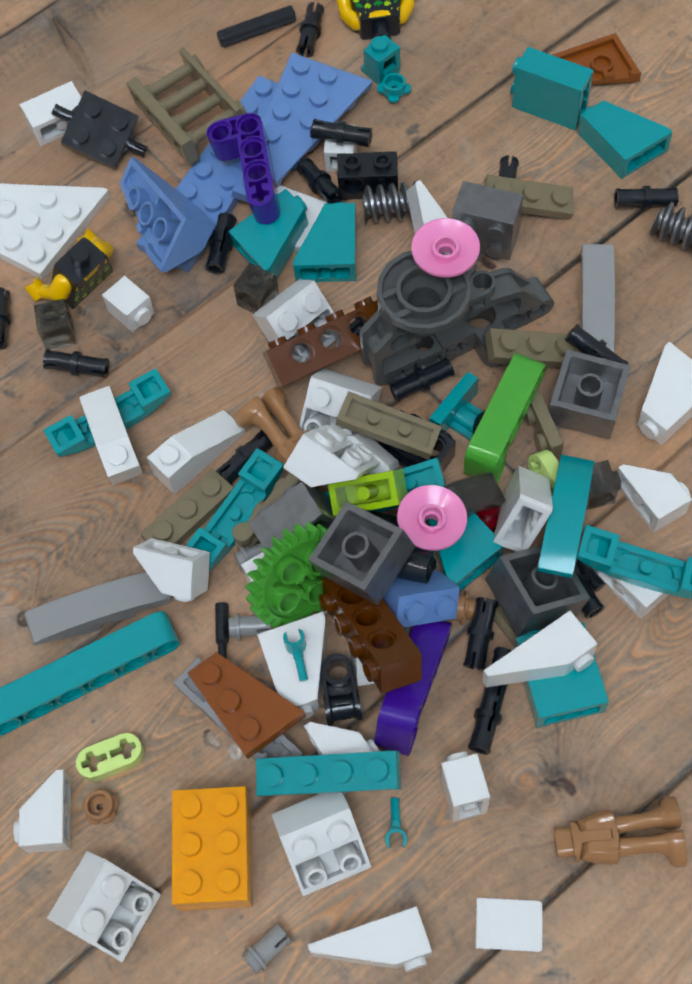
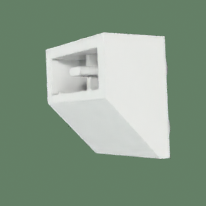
M299 279L252 316L268 341L271 342L282 336H285L287 341L298 336L296 330L313 322L316 328L327 323L325 317L334 312L315 281ZM324 332L321 336V342L324 347H328L336 340L335 336L330 332ZM295 345L292 349L293 358L298 362H304L307 359L308 354L305 347Z
M322 368L310 377L299 427L303 432L314 430L326 424L341 427L336 425V420L348 391L379 402L382 387Z
M326 424L302 435L283 468L308 486L315 487L357 479L378 468L381 462L373 457L374 453L368 447L362 444L356 445L347 439V434L341 428Z
M322 793L271 814L303 896L372 868L343 793Z
M86 851L47 919L123 962L161 893L108 860Z

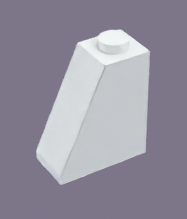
M668 342L664 347L637 426L640 427L641 432L647 438L655 440L661 446L692 418V359L671 342Z
M521 466L517 467L505 488L493 539L494 543L516 552L529 549L553 510L549 478Z
M324 612L257 634L277 693L305 712L307 717L303 720L310 718L314 715V711L320 709L322 691L321 665L325 659L328 630ZM298 629L303 631L306 640L303 659L308 680L303 682L299 681L293 655L287 652L283 640V635L286 632L289 642H298L300 640Z

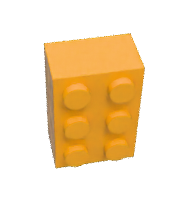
M246 786L172 791V905L178 911L253 907L251 797Z

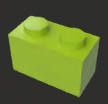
M403 468L363 475L354 480L328 484L333 516H337L346 501L368 511L401 505L402 499L408 494Z

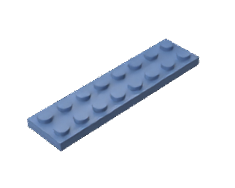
M258 76L240 100L246 113H255L263 120L278 83ZM209 143L199 156L200 160L194 163L176 190L198 206L217 225L219 214L223 212L231 214L240 201L232 197V189L242 166L240 158L229 161L217 159ZM142 234L136 244L138 250L146 253L144 247L147 242L144 234ZM208 240V242H207V244H206L204 250H205V249L207 248V246L209 245V240ZM203 252L176 267L189 273Z

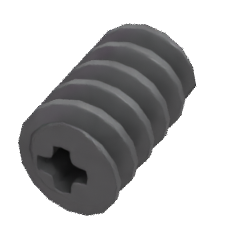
M406 182L401 183L399 192H397L394 183L389 184L387 193H385L382 184L377 185L375 194H373L370 186H365L363 193L365 224H367L369 215L372 216L374 223H379L381 214L384 215L386 222H390L393 213L396 214L399 221H402L405 212L408 213L412 220L406 193L409 188Z
M671 202L666 208L660 210L649 235L654 236L660 230L659 240L665 241L671 235L670 244L676 246L682 240V250L687 251L692 246V214L686 218L685 207L674 213V202Z

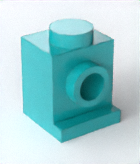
M385 34L373 38L371 43L363 50L364 65L361 66V71L377 85L383 83V78L387 74L399 73L401 71L400 46Z

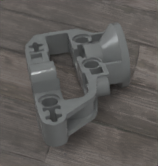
M412 251L404 252L388 262L379 275L377 286L378 310L360 329L362 361L366 366H373V380L376 385L395 383L413 374V370L419 367L424 369L443 360L445 357L450 361L473 349L485 365L500 367L503 364L489 363L484 333L490 328L516 330L546 315L553 308L554 301L537 277L526 278L511 268H501L488 272L484 270L476 271L474 267L458 276L437 277L426 273L415 263ZM479 318L489 321L491 325L486 328H475L470 326L468 322ZM419 348H428L429 350L421 351Z

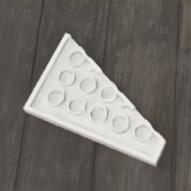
M0 184V258L44 280L53 269L55 263L66 253L110 198L109 191L102 187Z

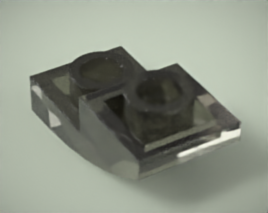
M491 472L442 486L454 492L461 499L467 512V518L475 512L498 508L506 502Z

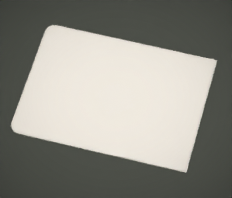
M477 898L476 948L540 952L542 950V902Z

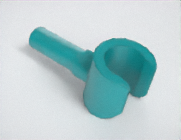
M298 629L300 634L298 642H289L286 632L283 635V640L287 652L292 654L295 660L299 681L303 682L308 680L303 659L306 640L303 631Z
M391 798L390 830L385 837L386 845L390 848L389 838L391 834L397 832L403 836L404 848L407 844V836L401 830L400 799Z

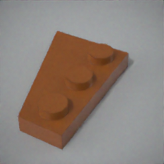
M616 33L553 54V56L594 70L591 85L640 81L641 72Z
M217 652L187 672L247 759L307 717L303 710Z

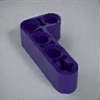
M246 113L213 122L208 127L206 135L216 158L222 161L240 158L246 198L255 220L260 224L275 222L279 218L281 210L269 140L260 116L255 113Z
M439 621L413 626L409 636L422 653V680L386 693L377 720L374 741L376 746L390 751H399L400 754L405 756L410 755L417 735L421 713L450 637L452 623Z

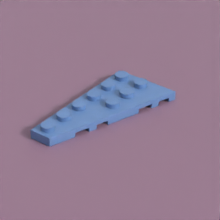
M291 53L262 120L269 140L277 188L281 185L284 177L291 170L297 168L301 159L308 152L311 153L323 140L310 137L313 119L338 123V120L356 105V101L371 89L373 81ZM241 168L232 189V197L248 203Z

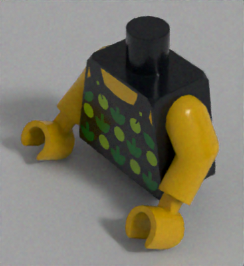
M336 0L341 20L352 30L358 31L360 38L363 40L373 39L384 34L390 39L391 36H397L400 34V25L407 22L414 10V0Z
M86 228V233L82 237L77 238L78 242L53 266L51 285L44 284L39 277L33 279V283L25 286L24 289L34 301L40 298L57 302L64 301L74 309L113 272L109 262V258L113 254L111 244L98 237L90 228Z

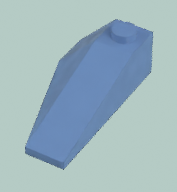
M131 157L120 181V186L129 209L135 211L139 222L136 227L138 233L144 234L147 244L144 248L147 256L161 272H168L203 252L216 225L198 206L138 159Z

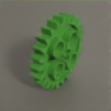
M307 522L304 528L297 523L293 533L285 528L283 529V538L279 540L273 536L271 538L273 546L270 549L267 547L261 548L264 557L253 560L258 567L257 570L250 571L247 574L254 581L245 585V588L250 592L246 600L251 604L250 610L266 625L270 624L273 628H277L279 625L283 626L309 617L314 611L316 613L322 612L319 594L323 593L322 578L325 577L315 569L308 559L328 528L326 529L321 524L315 526L311 522Z

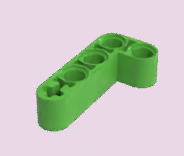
M519 353L513 355L468 445L464 459V475L493 487L496 486L506 463L507 452L542 382L547 364Z

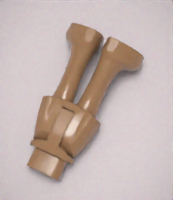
M275 387L267 390L261 399L256 396L247 402L237 412L234 421L243 429L257 425L266 434L277 451L275 455L277 460L285 465L302 435L311 430L302 431L286 406V393L280 387ZM270 415H274L279 420V422L282 424L287 434L289 435V439L277 426V424L274 422ZM325 485L315 486L313 488L318 490L319 488Z
M665 797L660 801L659 807L639 814L614 816L609 809L589 815L576 822L570 821V827L554 828L557 857L574 856L575 861H580L581 858V860L592 863L618 864L619 857L642 853H660L666 855L674 867H686L687 850L683 830L651 836L619 837L621 833L640 829H680L681 814L676 797Z

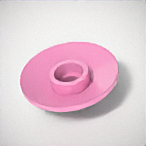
M451 218L436 219L424 224L415 233L411 245L412 256L415 263L426 273L437 277H454L465 273L476 263L480 253V242L475 231L466 223Z
M425 485L410 491L402 499L401 505L398 508L397 523L398 527L405 531L417 548L427 551H439L454 545L462 537L467 524V512L461 499L451 490L437 485ZM427 519H434L437 525L431 527L426 525L425 521Z

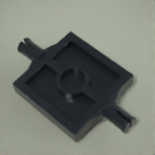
M86 90L73 111L57 103L52 110L53 116L67 121V129L61 140L62 146L113 170L116 169L121 157L127 151L133 152L144 158L148 146L133 140V130L138 122L139 115Z

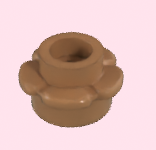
M465 591L464 594L459 593L456 619H451L459 621L460 625H463L466 619H472L474 614L475 599L469 598L468 591Z
M97 789L91 792L85 798L82 807L86 813V820L94 825H98L101 822L103 824L111 822L116 816L115 809L118 808L116 796L109 794L105 789ZM103 804L104 808L102 810H98V805Z

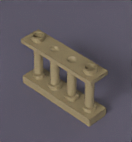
M183 47L179 50L184 62L183 66L150 86L148 84L144 86L136 77L126 82L135 104L191 166L200 160L195 148L198 147V142L207 137L208 127L218 120L246 114V110L239 100L234 101L204 70L200 59L196 55L191 56ZM191 75L196 80L164 101L161 99L159 101L156 100L157 95L187 76ZM205 90L209 94L208 98L181 115L170 116L169 111L201 91ZM219 105L224 111L195 131L184 132V126Z

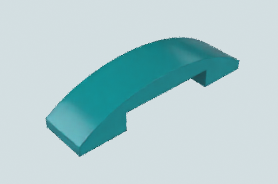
M156 368L129 382L130 390L114 398L126 430L150 415L171 396L169 388ZM69 415L43 430L58 457L78 453L96 446L85 415L74 420L72 415Z
M256 448L238 473L240 480L204 529L199 527L186 545L187 547L210 552L209 572L236 545L232 535L234 526L239 523H246L249 520L254 507L260 501H265L270 496L275 483L284 469L283 463Z
M561 454L552 496L553 510L547 520L537 571L572 578L586 512L594 461Z
M589 525L585 526L576 557L578 560L624 582L660 593L692 599V557H688L685 561L621 542L619 541L620 535Z

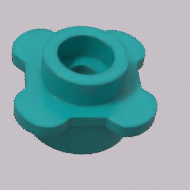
M399 73L387 74L383 78V83L377 85L378 93L388 97V101L391 103L398 102L399 98L404 94L411 92V85L405 83L404 76Z

